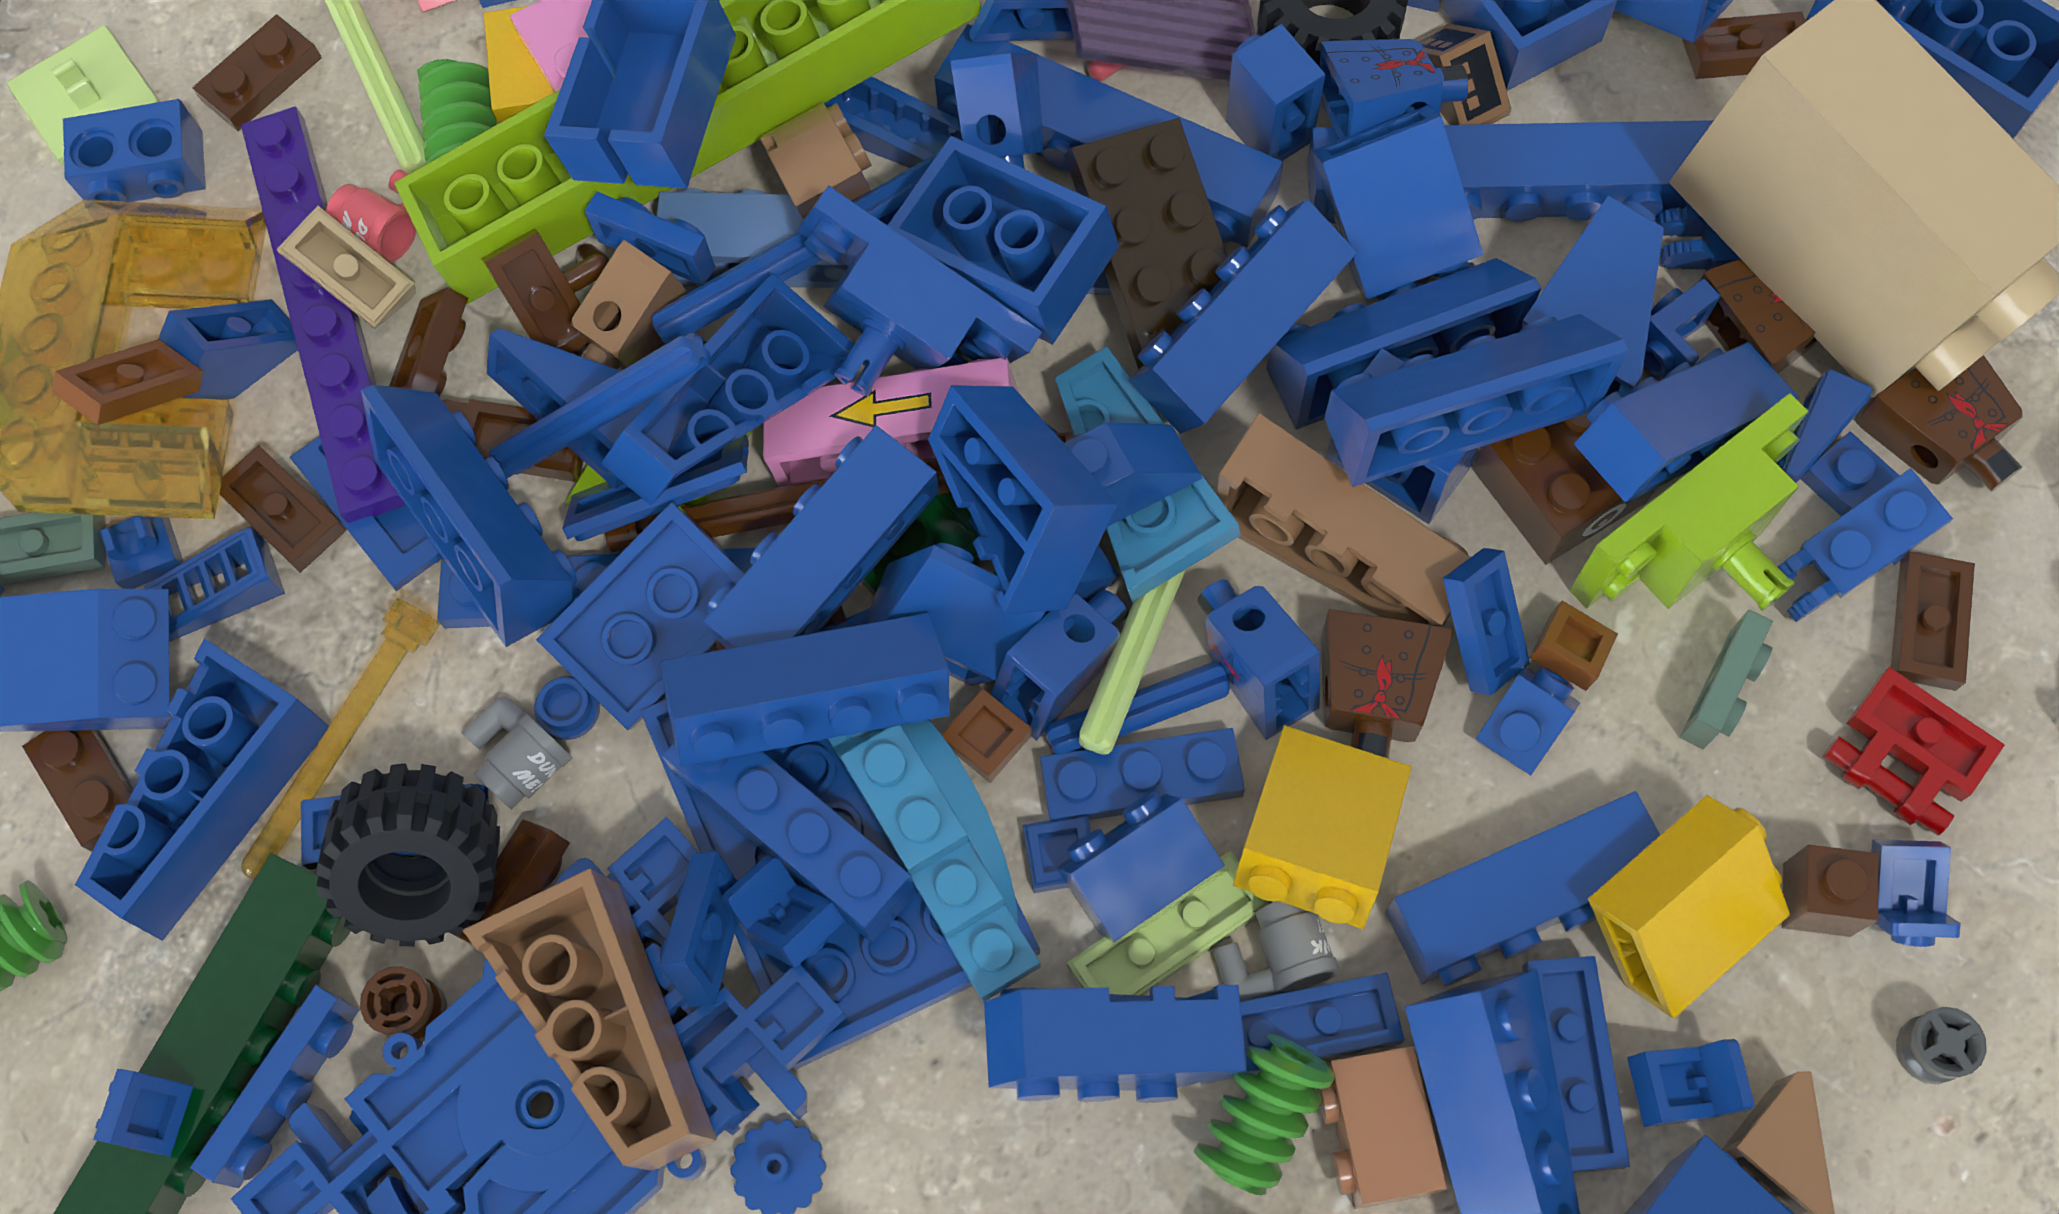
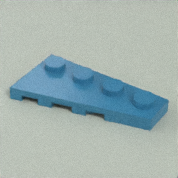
M1107 346L1055 377L1074 435L1083 434L1105 422L1164 424L1146 398L1129 382L1131 378ZM1202 474V479L1106 528L1132 602L1241 536L1239 524Z

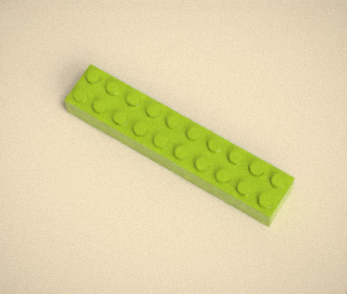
M719 0L736 34V38L691 178L760 140L759 136L821 102L829 101L976 18L982 9L980 1ZM560 90L394 182L433 266L454 291L468 298L466 305L498 288L481 258L535 228L539 232L552 256L593 234L594 231L587 218L585 209L596 191L617 200L621 197H628L645 205L659 197V192H668L673 188L635 185L629 174L625 184L573 180L544 136Z

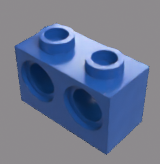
M180 99L63 118L64 176L66 181L90 209L100 207L117 208L129 202L158 197L175 198L183 193L206 189L203 131Z

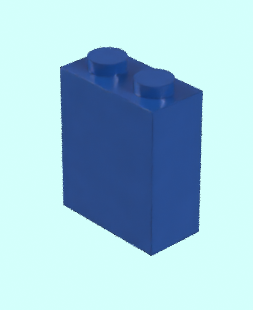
M1428 105L1312 150L1338 232L1357 251V254L1350 260L1349 265L1355 284L1367 299L1376 296L1377 299L1384 300L1399 287L1432 274L1436 278L1446 277L1453 274L1463 263L1484 255L1442 116Z

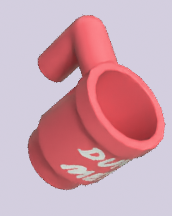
M401 169L396 170L389 179V188L398 193L394 182L407 176L408 173ZM353 184L343 185L332 195L326 208V212L389 263L401 258L409 250L415 239L417 231L404 204L397 205L368 188H359Z

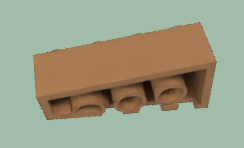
M1258 413L1219 473L1217 496L1239 524L1241 536L1238 538L1379 617L1444 627L1451 615L1443 577L1470 558L1467 551L1453 540L1439 536L1365 484L1352 487L1348 475L1343 469Z

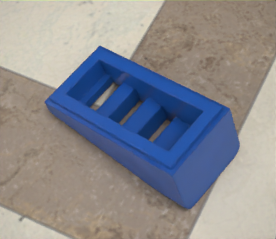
M1832 369L1822 374L1806 395L1802 404L1809 412L1793 432L1800 439L1799 442L1784 457L1777 461L1780 468L1795 483L1801 479L1809 467L1823 454L1868 402L1873 392L1872 387Z
M252 526L222 539L144 585L145 589H168L169 595L176 592L179 593L184 612L174 617L169 604V642L285 594L268 543ZM245 564L248 574L239 579L236 567ZM223 573L227 587L218 591L213 577ZM201 583L206 599L196 604L191 586Z

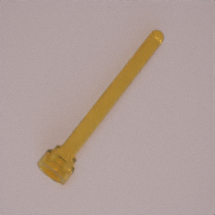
M396 598L382 619L387 624L381 632L385 640L244 857L241 869L246 877L255 879L270 853L278 856L301 820V801L315 798L407 652L414 654L420 644L423 646L428 645L440 626V623L434 618L401 599Z

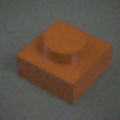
M1562 600L1551 612L1530 658L1584 691H1587L1598 679L1618 633Z
M982 688L941 735L950 745L956 756L991 783L1030 739L1032 728Z

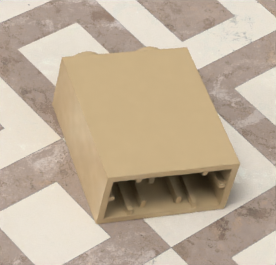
M1834 0L1764 53L1669 181L1674 189L1756 276L1816 332L1814 337L1853 379L1872 387L1873 392L1870 395L1872 399L1913 366L1917 368L1937 391H1940L1998 342L2003 341L2059 295V272L2044 258L2059 245V185L1876 0Z

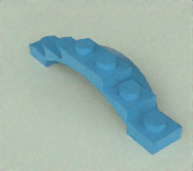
M930 720L829 738V743L849 773L904 868L911 875L914 885L982 1003L1041 968L1039 959L1018 926L1017 905L1010 873L988 812L963 765Z

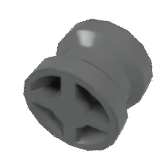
M1941 1007L1912 1018L1901 1027L1896 1038V1053L1902 1067L1912 1077L1923 1083L1939 1085L1972 1074L1982 1065L1987 1053L1986 1037L1981 1026L1970 1014L1957 1008ZM1931 1037H1934L1933 1045L1929 1047V1040Z

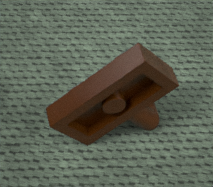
M534 228L481 258L529 339L569 353H573L589 344L571 326L572 317L581 305L575 293L595 282L610 260L596 246L592 244L581 245L576 252L578 263L562 272L539 232Z

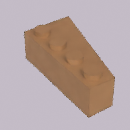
M589 868L463 930L474 948L483 953L496 972L497 976L495 979L508 998L517 1003L537 1032L534 1036L548 1057L555 1059L573 1085L571 1090L623 1166L654 1171L717 1140L619 883Z

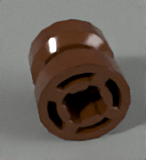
M403 966L388 967L377 972L367 981L360 998V1010L363 1019L373 1030L387 1037L397 1033H406L421 1042L425 1041L426 1027L447 1009L444 993L434 982L424 978L416 971ZM391 1003L393 1004L394 1014H392L391 1011Z

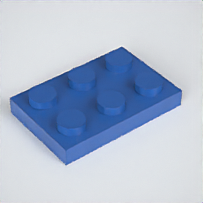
M671 502L564 610L536 641L628 731L633 729L643 719L640 710L660 702L666 696L661 666L662 660L707 653L716 645L714 638L703 622L709 615L707 606L723 585L730 581L736 584L746 572L677 503Z

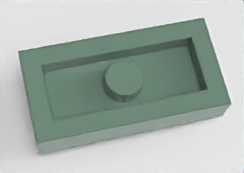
M93 502L0 518V584L3 586L105 568V548L99 530L104 529L103 511Z
M1748 609L1730 630L1679 737L1680 739L1704 750L1719 733L1728 737L1731 735L1747 705V701L1738 698L1746 678L1753 682L1757 680L1771 655L1773 647L1763 642L1773 620Z

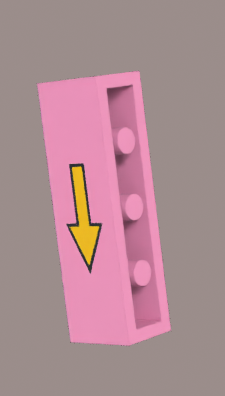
M1002 358L991 360L977 359L967 364L935 369H915L904 374L880 377L873 385L869 396L861 395L851 389L857 379L849 381L847 385L842 383L824 386L764 422L763 458L779 487L830 478L838 469L835 467V462L843 448L856 436L864 439L875 425L884 430L919 459L934 458L935 454L928 438L951 385L1013 386L1018 393L1019 390L1008 358L1006 360Z

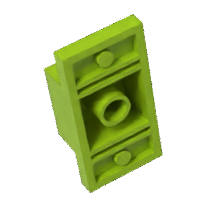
M1791 393L1786 395L1600 541L1569 591L1587 609L1604 595L1611 602L1615 601L1640 579L1669 609L1714 572L1724 569L1758 604L1761 611L1767 609L1772 604V601H1777L1795 582L1788 578L1753 541L1764 532L1799 487L1780 468L1777 461L1784 457L1799 442L1800 439L1793 432L1809 411Z

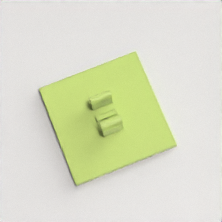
M105 24L6 82V85L61 165L64 164L63 118L159 102Z

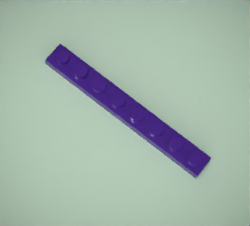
M294 106L240 124L340 516L347 523L369 516L375 517L406 506L374 461L361 390L373 384L376 385L358 315L277 251V248L317 206L326 212L328 205L305 119L298 108Z

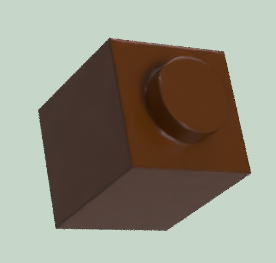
M1808 844L1783 863L1782 892L1790 915L1782 922V928L1851 937L1877 922L1878 853Z

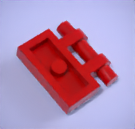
M1888 667L1880 674L1846 722L1847 725L1868 738L1863 748L1859 750L1840 736H1837L1827 748L1823 757L1844 771L1841 778L1859 790L1866 786L1895 806L1893 814L1907 824L1913 825L1915 822H1918L1935 835L1940 836L1955 816L1933 801L1940 789L1960 802L1971 796L2005 744ZM1888 753L1920 774L1912 786L1881 765Z

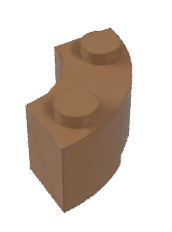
M821 102L759 136L803 220L828 185L851 201L871 191L862 171L871 167L872 164L856 134L852 133L837 103L826 108L824 103Z

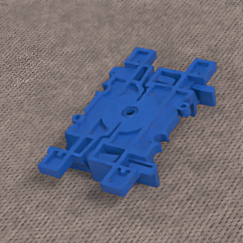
M666 816L607 868L610 874L606 877L620 884L642 944L651 943L645 949L657 983L668 992L665 997L663 995L662 997L714 1133L718 1137L725 1130L732 1136L741 1129L738 1125L760 1106L738 1080L741 1076L748 1079L754 1072L792 1115L800 1120L808 1112V1094L805 1087L790 1072V1069L847 1016L801 964L796 968L792 967L747 1009L741 1005L722 982L716 1004L696 1007L688 1005L673 983L665 976L659 963L661 947L667 939L671 924L663 916L677 904L678 890L684 883L692 854L699 852ZM580 858L559 876L558 883L589 868L602 875L604 874L593 861L588 858ZM486 959L483 977L426 1027L424 1045L417 1038L406 1033H397L389 1037L383 1047V1058L387 1064L396 1069L391 1074H372L344 1099L352 1108L349 1119L363 1135L352 1145L322 1108L304 1102L292 1113L289 1119L291 1130L301 1142L295 1141L230 1199L242 1214H329L334 1208L339 1214H419L404 1187L405 1184L413 1203L421 1214H634L663 1187L664 1169L666 1167L671 1174L681 1180H695L705 1170L706 1156L700 1148L689 1153L692 1156V1163L686 1169H682L680 1165L683 1156L654 1171L623 1166L571 1090L573 1085L555 1059L548 1057L534 1036L537 1032L516 1002L508 998L495 979L497 974ZM679 1006L688 1015L684 1019H682L683 1016L676 1010ZM408 1046L407 1055L400 1058L401 1050ZM539 1093H550L554 1100L552 1111L544 1118H534L530 1112L531 1100ZM394 1166L401 1173L404 1181L403 1184L402 1179L387 1175L378 1185V1180ZM474 1173H476V1174L469 1180V1182L462 1188L461 1185H462L464 1182H466Z

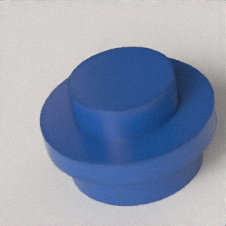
M564 676L548 682L537 695L534 705V714L538 725L551 737L559 740H572L583 736L595 725L600 713V703L573 676Z

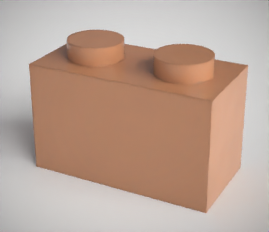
M1414 1046L1331 1061L1329 1066L1332 1068L1335 1078L1329 1088H1317V1091L1322 1099L1320 1110L1324 1123H1336L1341 1151L1332 1152V1164L1337 1187L1341 1195L1351 1193L1354 1210L1436 1195L1446 1190L1447 1186Z

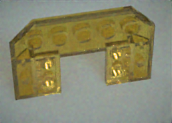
M84 199L11 244L0 287V491L18 512L215 519L234 414L229 400L178 398L97 426L52 393L54 375L57 370L118 352L128 306L190 309L253 302L266 233V223L262 209Z

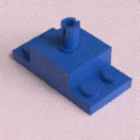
M829 185L797 230L808 238L805 245L815 255L831 264H837L841 260L848 265V268L823 307L861 332L842 365L834 373L839 381L847 385L849 381L853 380L859 368L863 365V371L851 388L861 395H870L873 385L893 354L915 369H935L950 360L962 342L961 352L972 361L998 358L1006 360L1008 358L1010 364L1030 353L1042 334L1041 330Z

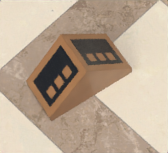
M1448 23L1416 39L1423 46L1435 68L1463 65L1467 72L1468 94L1465 101L1441 103L1440 112L1449 125L1493 124L1510 115L1512 108L1490 31Z
M1796 1072L1775 1081L1722 1150L1730 1154L1751 1177L1794 1214H1835L1812 1072Z

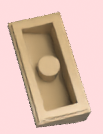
M319 206L277 248V251L374 329L391 317L416 294L413 281Z

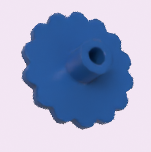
M784 1119L779 1124L772 1120H767L763 1122L760 1129H750L745 1134V1142L738 1144L734 1150L736 1161L731 1165L730 1173L736 1179L734 1185L735 1193L745 1197V1205L748 1209L752 1211L760 1209L762 1214H794L797 1208L810 1206L812 1195L820 1192L823 1187L821 1175L827 1168L826 1162L820 1157L823 1150L821 1143L812 1140L811 1131L804 1126L796 1127L794 1122L788 1119Z

